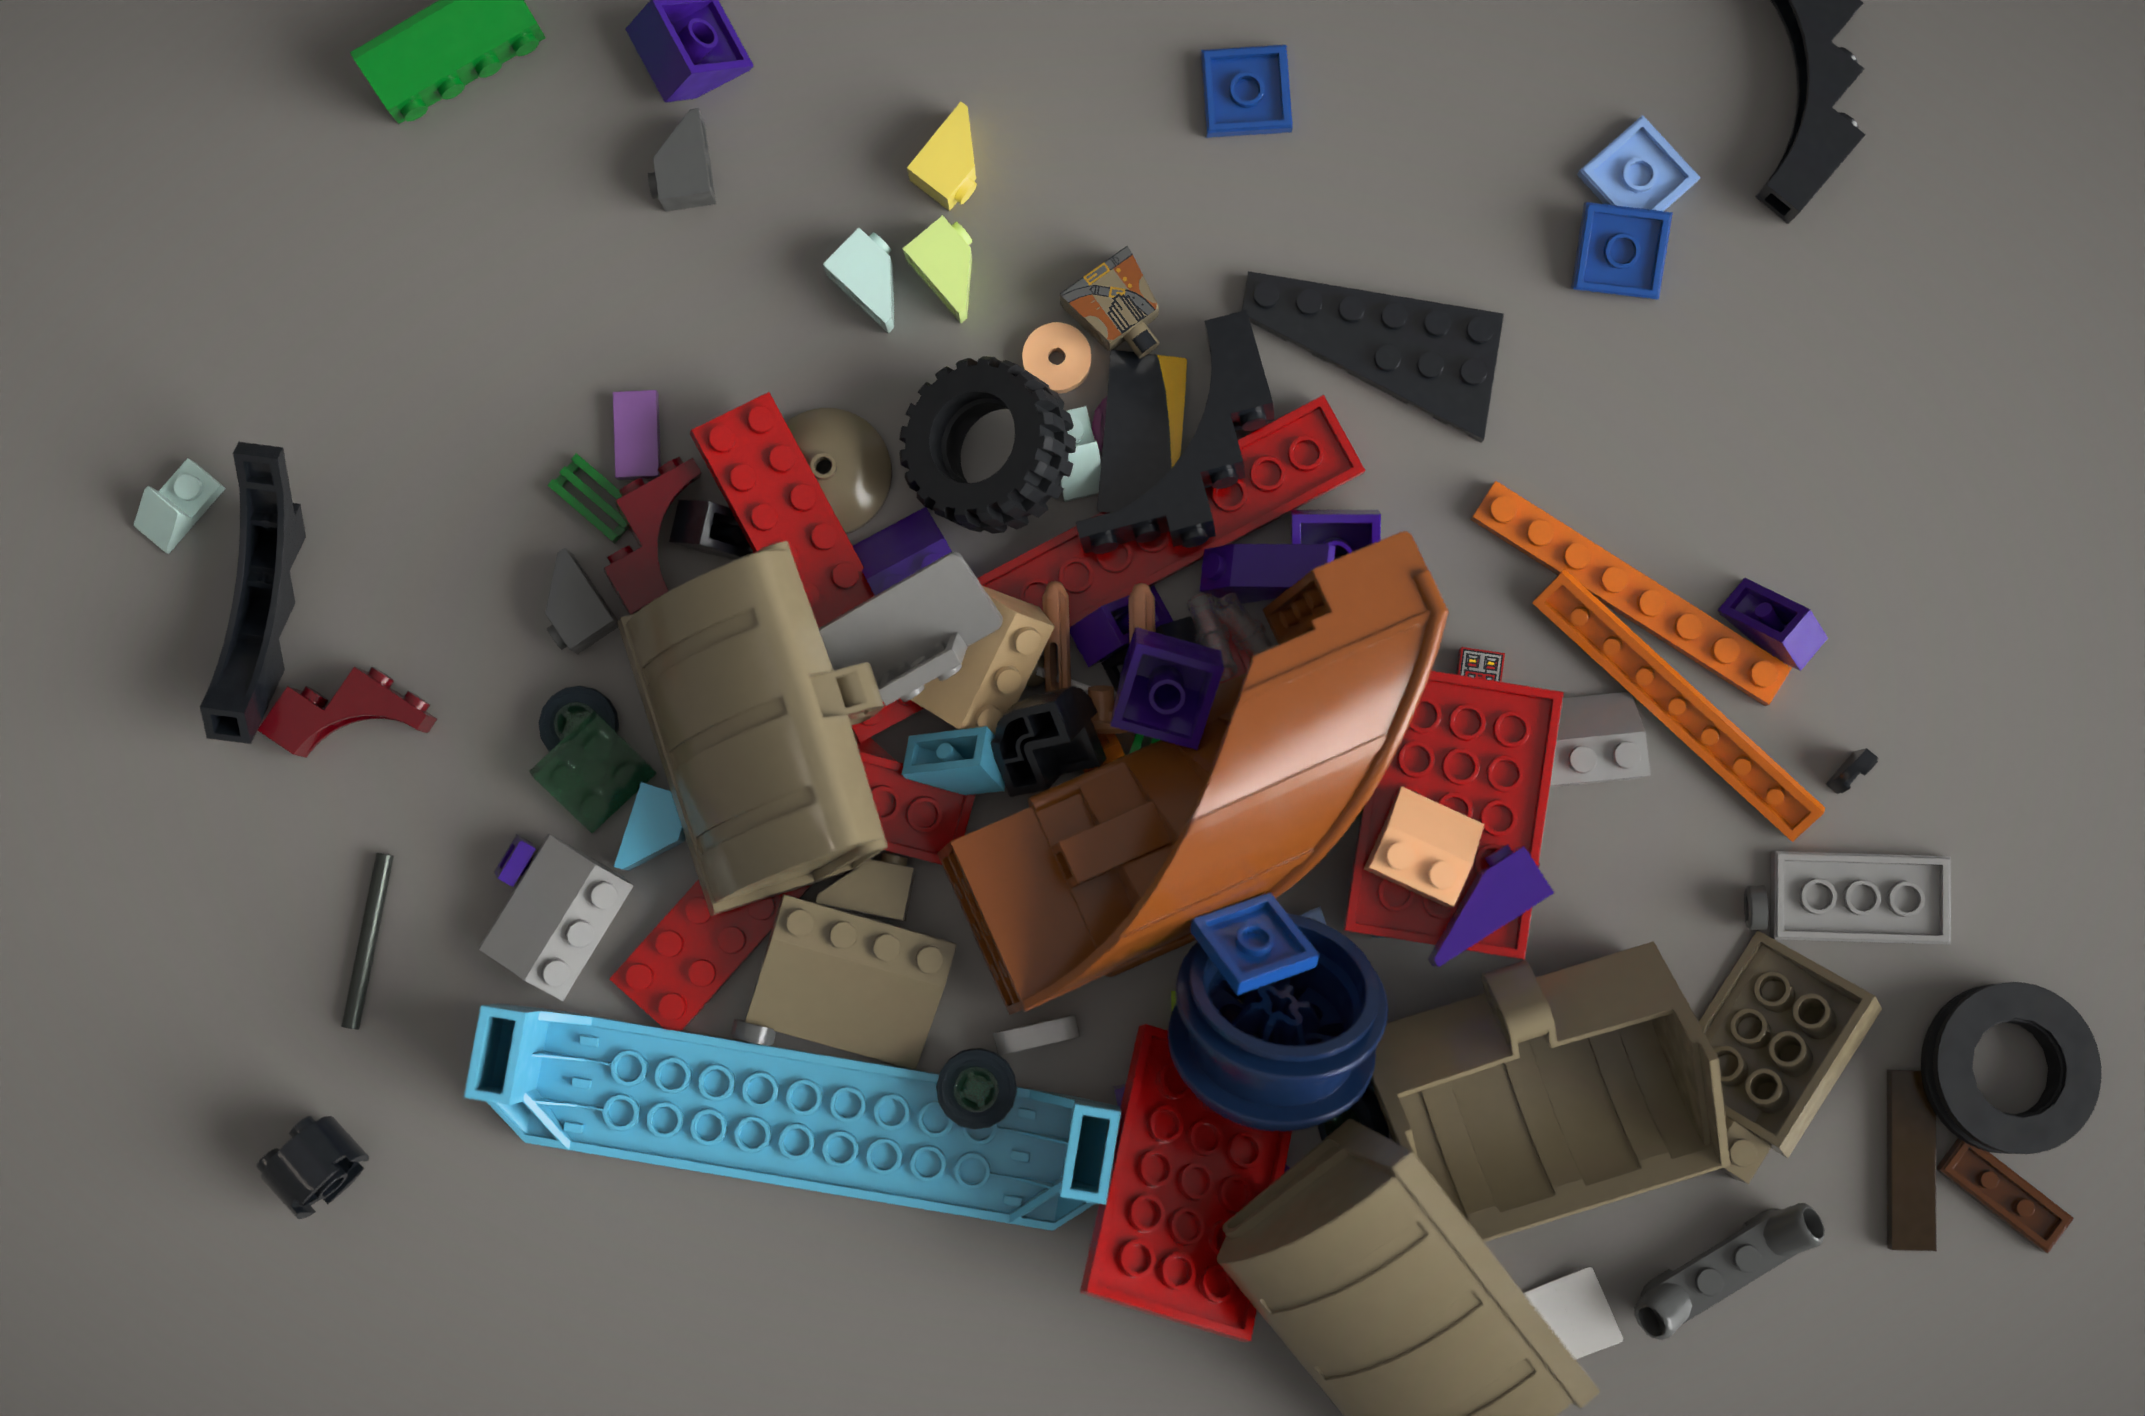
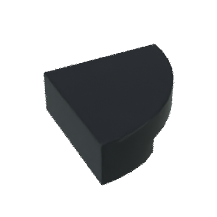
M1867 748L1853 751L1826 785L1837 794L1849 790L1851 783L1860 773L1865 776L1877 764L1879 758Z

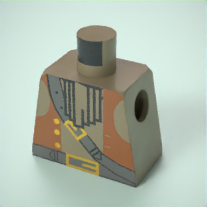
M1128 246L1060 293V304L1064 310L1106 350L1111 351L1126 341L1138 358L1141 359L1160 344L1147 326L1158 317L1159 306Z

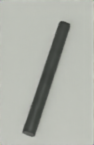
M376 852L341 1025L344 1028L357 1030L360 1028L394 855Z

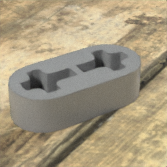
M1074 1014L995 1032L993 1036L997 1054L1003 1055L1079 1037L1080 1034Z

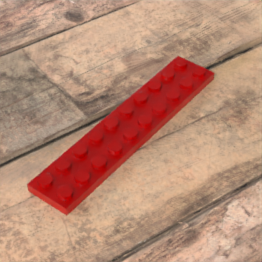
M1322 395L1238 440L1244 462L1245 478L1239 479L1236 484L1227 488H1205L1216 536L1208 538V541L1204 544L1191 548L1183 547V545L1173 547L1170 533L1165 532L1161 533L1159 538L1150 542L1138 543L1131 541L1119 544L1115 550L1108 553L1095 554L1089 552L1084 554L1077 526H1074L977 579L984 587L1036 605L1042 611V597L1048 583L1052 581L1061 582L1069 595V623L1071 627L1099 607L1130 595L1136 584L1144 583L1151 587L1203 559L1204 549L1232 544L1290 513L1291 510H1296L1360 476L1365 472V468L1328 401ZM1101 512L1093 517L1108 514V512Z

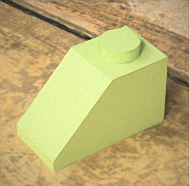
M942 215L903 248L905 260L955 318L962 323L968 317L972 253L969 244L973 241L958 222L951 225Z

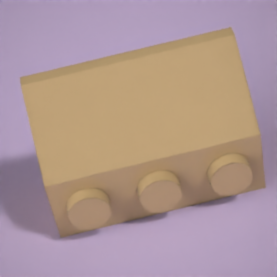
M982 586L1003 617L1001 627L967 647L961 663L962 667L956 674L943 681L935 678L924 684L925 688L922 692L911 700L959 730L987 726L995 735L997 723L1011 706L1018 702L1055 626L1040 607Z

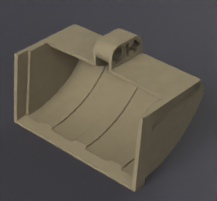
M788 541L769 545L754 554L737 559L700 575L658 597L637 613L619 619L617 624L710 916L852 872L888 847L851 727L874 717L884 707L870 663H861L833 671Z
M1654 941L1535 977L1526 960L1482 973L1483 994L1386 1023L1382 1038L1376 1047V1061L1370 1083L1392 1141L1411 1150L1483 1242L1730 1166L1718 1056Z
M1350 1118L1223 1224L1222 1230L1226 1234V1238L1218 1253L1217 1262L1343 1416H1557L1571 1404L1582 1408L1601 1392L1411 1150Z

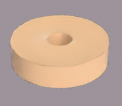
M1053 322L1042 325L1029 335L1024 344L1022 352L1023 368L1048 384L1049 388L1056 393L1070 392L1083 383L1090 371V345L1086 337L1077 328L1069 324ZM1053 352H1061L1065 356L1064 362L1059 365L1052 364L1048 358Z

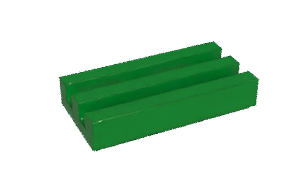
M576 453L571 458L572 462L567 467L564 466L559 472L560 475L555 480L552 479L547 486L615 544L629 529L627 523L618 511L579 479L575 473L579 469L583 470L616 500L622 497L618 488ZM568 481L572 483L619 525L614 530L609 528L563 488Z

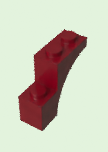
M677 457L657 469L660 474L657 478L646 484L642 478H639L619 490L622 497L616 500L615 505L640 548L633 551L632 547L628 545L608 556L607 559L610 565L604 567V573L629 615L637 613L658 597L669 592L663 580L658 561V535L663 518L672 502L686 487L698 480L702 474L694 458L683 463L682 459Z
M373 666L368 672L354 667L327 707L325 705L329 700L312 688L305 686L303 691L287 686L257 731L291 754L307 758L310 752L323 739L338 729L352 723L371 719L396 720L416 730L428 733L437 721V718L427 712L430 704L416 694L407 691L403 696L392 689L391 685L394 683V680Z

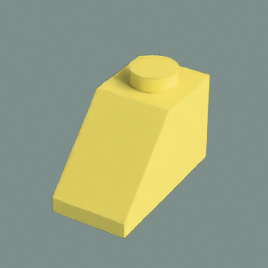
M963 102L957 105L907 167L909 180L948 211L957 202L961 205L964 204L977 186V183L974 182L976 180L968 106Z

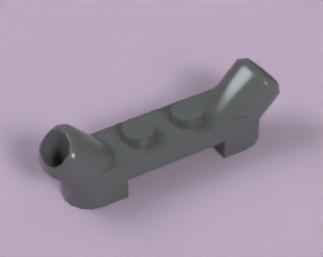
M1798 1203L1782 1210L1771 1208L1761 1212L1745 1222L1746 1227L1676 1270L1668 1269L1650 1280L1643 1287L1640 1300L1634 1307V1315L1638 1325L1647 1335L1654 1339L1664 1340L1670 1338L1682 1324L1796 1254L1820 1246L1825 1234L1820 1216L1806 1203Z

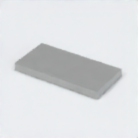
M1772 851L1770 937L1774 940L1951 945V856Z

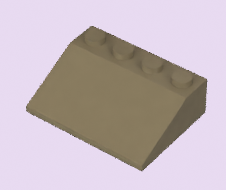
M782 894L745 1022L772 1028L776 1032L916 1070L945 988L957 944Z
M1757 930L1699 1021L1719 1059L1725 1116L1772 1145L1771 1149L1789 1158L1881 1012L1882 1008L1876 996Z

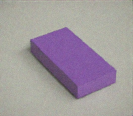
M656 390L613 392L615 478L617 480L655 479L660 476L657 469L661 467L658 392Z

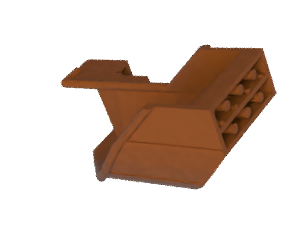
M1399 532L1312 569L1262 609L1278 646L1253 656L1247 673L1218 685L1197 750L1159 740L1029 797V808L953 840L937 852L1009 1015L1022 1010L1024 1012L1029 1011L1102 976L1113 977L1195 941L1196 939L1190 932L1193 918L1271 893L1276 899L1314 868L1344 835L1370 799L1408 729L1436 659L1449 613L1430 570H1428L1416 542L1409 532Z

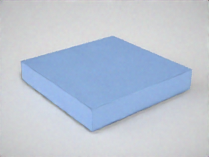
M1643 115L1577 173V176L1603 204L1665 211L1701 178Z

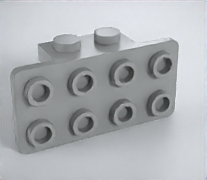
M950 552L818 629L833 671L861 663H870L881 698L887 706L899 698L902 702L911 700L922 692L925 688L924 684L935 678L943 681L956 674L962 667L961 663L967 647L998 630L1002 625L1003 617L962 555L958 552Z

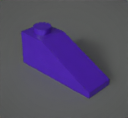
M1231 544L1204 549L1199 592L1237 605L1276 599L1312 569L1334 561L1335 546L1330 544Z
M1507 844L1485 858L1489 866L1478 872L1428 957L1432 967H1440L1554 894L1551 886L1525 846L1511 850Z

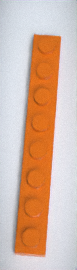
M1497 481L1492 484L1470 519L1555 574L1559 575L1565 568L1604 605L1764 706L1770 705L1792 667Z
M1565 568L1532 602L1789 840L1793 842L1824 814L1825 807Z

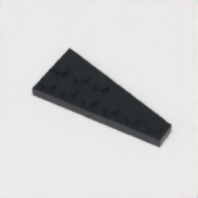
M1248 271L1241 311L1247 310L1250 323L1285 341L1289 340L1311 351L1312 355L1325 362L1328 360L1347 370L1348 374L1406 404L1410 403L1433 415V418L1446 425L1449 423L1468 433L1469 437L1481 443L1484 441L1504 317L1503 313Z

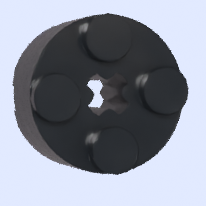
M311 1116L302 1119L291 1129L289 1135L292 1139L280 1150L275 1148L268 1152L257 1163L256 1167L262 1173V1180L297 1219H303L316 1213L311 1205L323 1199L329 1204L337 1198L363 1171L364 1168L359 1161L369 1160L367 1153L333 1116H325L317 1121Z

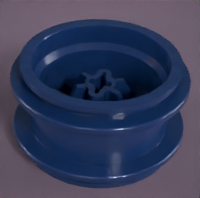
M1295 914L1288 915L1319 954L1316 968L1237 995L1200 944L1196 942L1180 965L1176 980V1004L1168 1025L1167 1037L1171 1059L1179 1075L1195 1096L1222 1117L1240 1125L1259 1130L1284 1132L1310 1128L1340 1115L1356 1103L1365 1092L1372 1078L1376 1061V1047L1384 1033L1388 1016V1004L1383 984L1370 961L1359 947L1332 927ZM1253 1034H1257L1261 1040L1256 1039Z

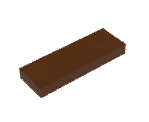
M1959 1138L1936 1167V1170L2044 1253H2049L2074 1219L1990 1152L1971 1146Z

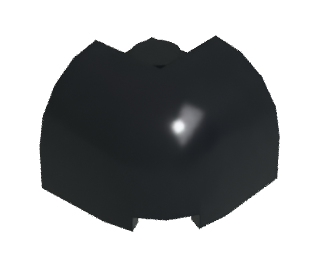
M1071 686L1034 694L1013 704L997 723L995 737L991 741L994 759L1010 797L1047 790L1061 774L1100 767L1107 759L1091 720L1098 711L1092 699L1083 689Z

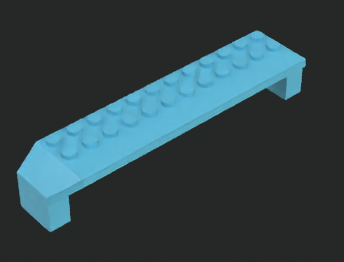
M502 1003L481 1005L464 1094V1098L486 1101L525 1143L1051 1231H1054L1096 1203L1106 1205L1121 1113L1120 1107L1077 1096L1017 1087L1014 1105L1006 1117L989 1128L974 1130L957 1125L945 1115L938 1103L936 1086L939 1073L776 1046H765L746 1041L554 1009ZM962 1078L959 1086L960 1095L963 1100L973 1106H982L988 1103L993 1097L995 1090L993 1082Z

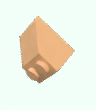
M1401 786L1364 870L1445 907H1452L1455 905L1473 865L1484 824Z

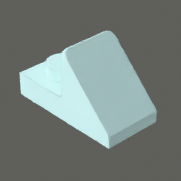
M1086 406L1066 411L1070 413L1073 421V429L1067 431V433L1076 438V451L1068 455V461L1074 464L1070 477L1063 476L1060 482V486L1064 488L1062 491L1064 502L1097 495L1099 492L1101 459L1098 444L1094 440Z
M187 458L159 491L150 486L145 488L133 526L165 553L169 554L226 488L198 464Z

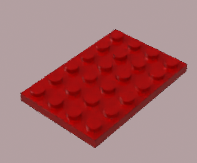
M1430 672L1408 729L1389 767L1370 799L1361 810L1343 931L1436 945L1478 872L1489 866L1485 860L1487 856L1507 844L1511 850L1525 846L1536 865H1539L1564 692L1443 672ZM1401 786L1484 824L1473 865L1458 899L1452 907H1445L1364 870ZM1532 908L1469 947L1466 951L1525 960Z
M1143 1024L1138 1027L1121 1103L1106 1205L1099 1204L1079 1293L1237 1341L1250 1342L1257 1309L1217 1262L1218 1253L1226 1238L1222 1227L1223 1224L1284 1174L1292 1131H1266L1246 1127L1230 1121L1211 1110L1195 1096L1176 1070L1168 1047V1031L1149 1024Z

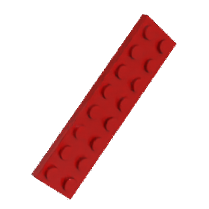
M770 392L690 431L689 434L753 552L756 553L760 549L775 543L788 541L818 628L875 596L862 572L864 566ZM900 698L887 706L883 702L884 707L874 717L851 726L856 743L863 742L924 708L912 700L902 702Z
M871 737L857 744L858 750L861 752L895 760ZM698 879L609 980L663 1028L683 1031L770 934L782 894L710 916ZM813 884L783 894L801 899Z

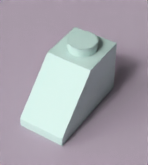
M858 228L823 263L826 275L889 333L894 328L893 265L888 255L892 250L876 233L873 232L868 236Z

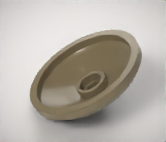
M835 408L809 410L788 420L786 424L845 533L854 532L870 522L885 503L892 480L889 452L879 433L867 421L856 414ZM822 460H828L832 463L831 470L826 474H820L816 471L817 464Z

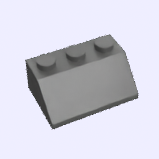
M1620 692L1563 698L1550 788L1639 779L1651 775L1646 731L1631 693Z
M548 833L478 946V949L524 981L563 1001L627 898L633 885L623 875Z

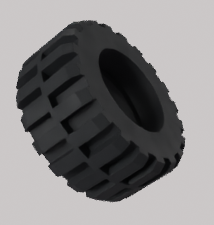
M982 356L978 359V362L972 358L959 360L956 363L957 369L952 370L946 366L935 374L937 380L932 385L926 382L918 391L921 397L916 405L910 403L905 415L909 416L910 419L907 427H901L899 439L905 443V449L899 452L901 466L910 470L905 473L904 478L909 488L917 492L916 498L925 507L962 527L980 533L986 530L992 534L1004 533L1007 530V525L1017 530L1028 525V516L1031 514L1037 518L1043 515L1048 510V506L1045 503L1051 497L1058 499L1064 490L1059 484L1063 476L1070 477L1074 464L1068 461V455L1076 451V438L1067 433L1074 426L1071 415L1063 410L1064 402L1058 393L1051 390L1048 384L1008 360L1001 362L995 357ZM1009 409L1014 421L1015 439L1007 461L989 478L975 483H968L961 467V449L968 431L986 414L996 410Z

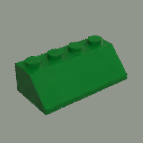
M439 0L351 51L350 54L388 112L400 124L404 121H414L422 117L427 112L429 106L441 99L448 100L458 96L465 89V85L475 79L492 76L501 69L504 62L516 55L524 56L531 53L538 47L539 42L546 37L524 0Z

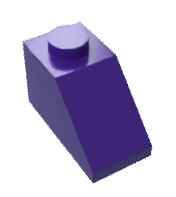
M1747 578L1741 581L1718 609L1721 616L1758 647L1799 671L1805 667L1828 639L1809 608Z
M1151 586L1150 590L1155 597V628L1160 625L1172 622L1173 619L1155 586ZM1130 595L1099 607L1070 627V634L1088 667L1107 660L1129 646L1128 598Z

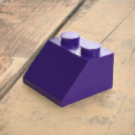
M650 0L625 28L665 103L696 99L750 71L754 66L719 0Z
M927 507L853 545L864 566L862 572L875 595L952 552Z
M1291 510V544L1335 546L1334 560L1381 541V513L1379 510Z
M1135 627L1122 667L1110 726L1197 750L1224 670L1221 650Z

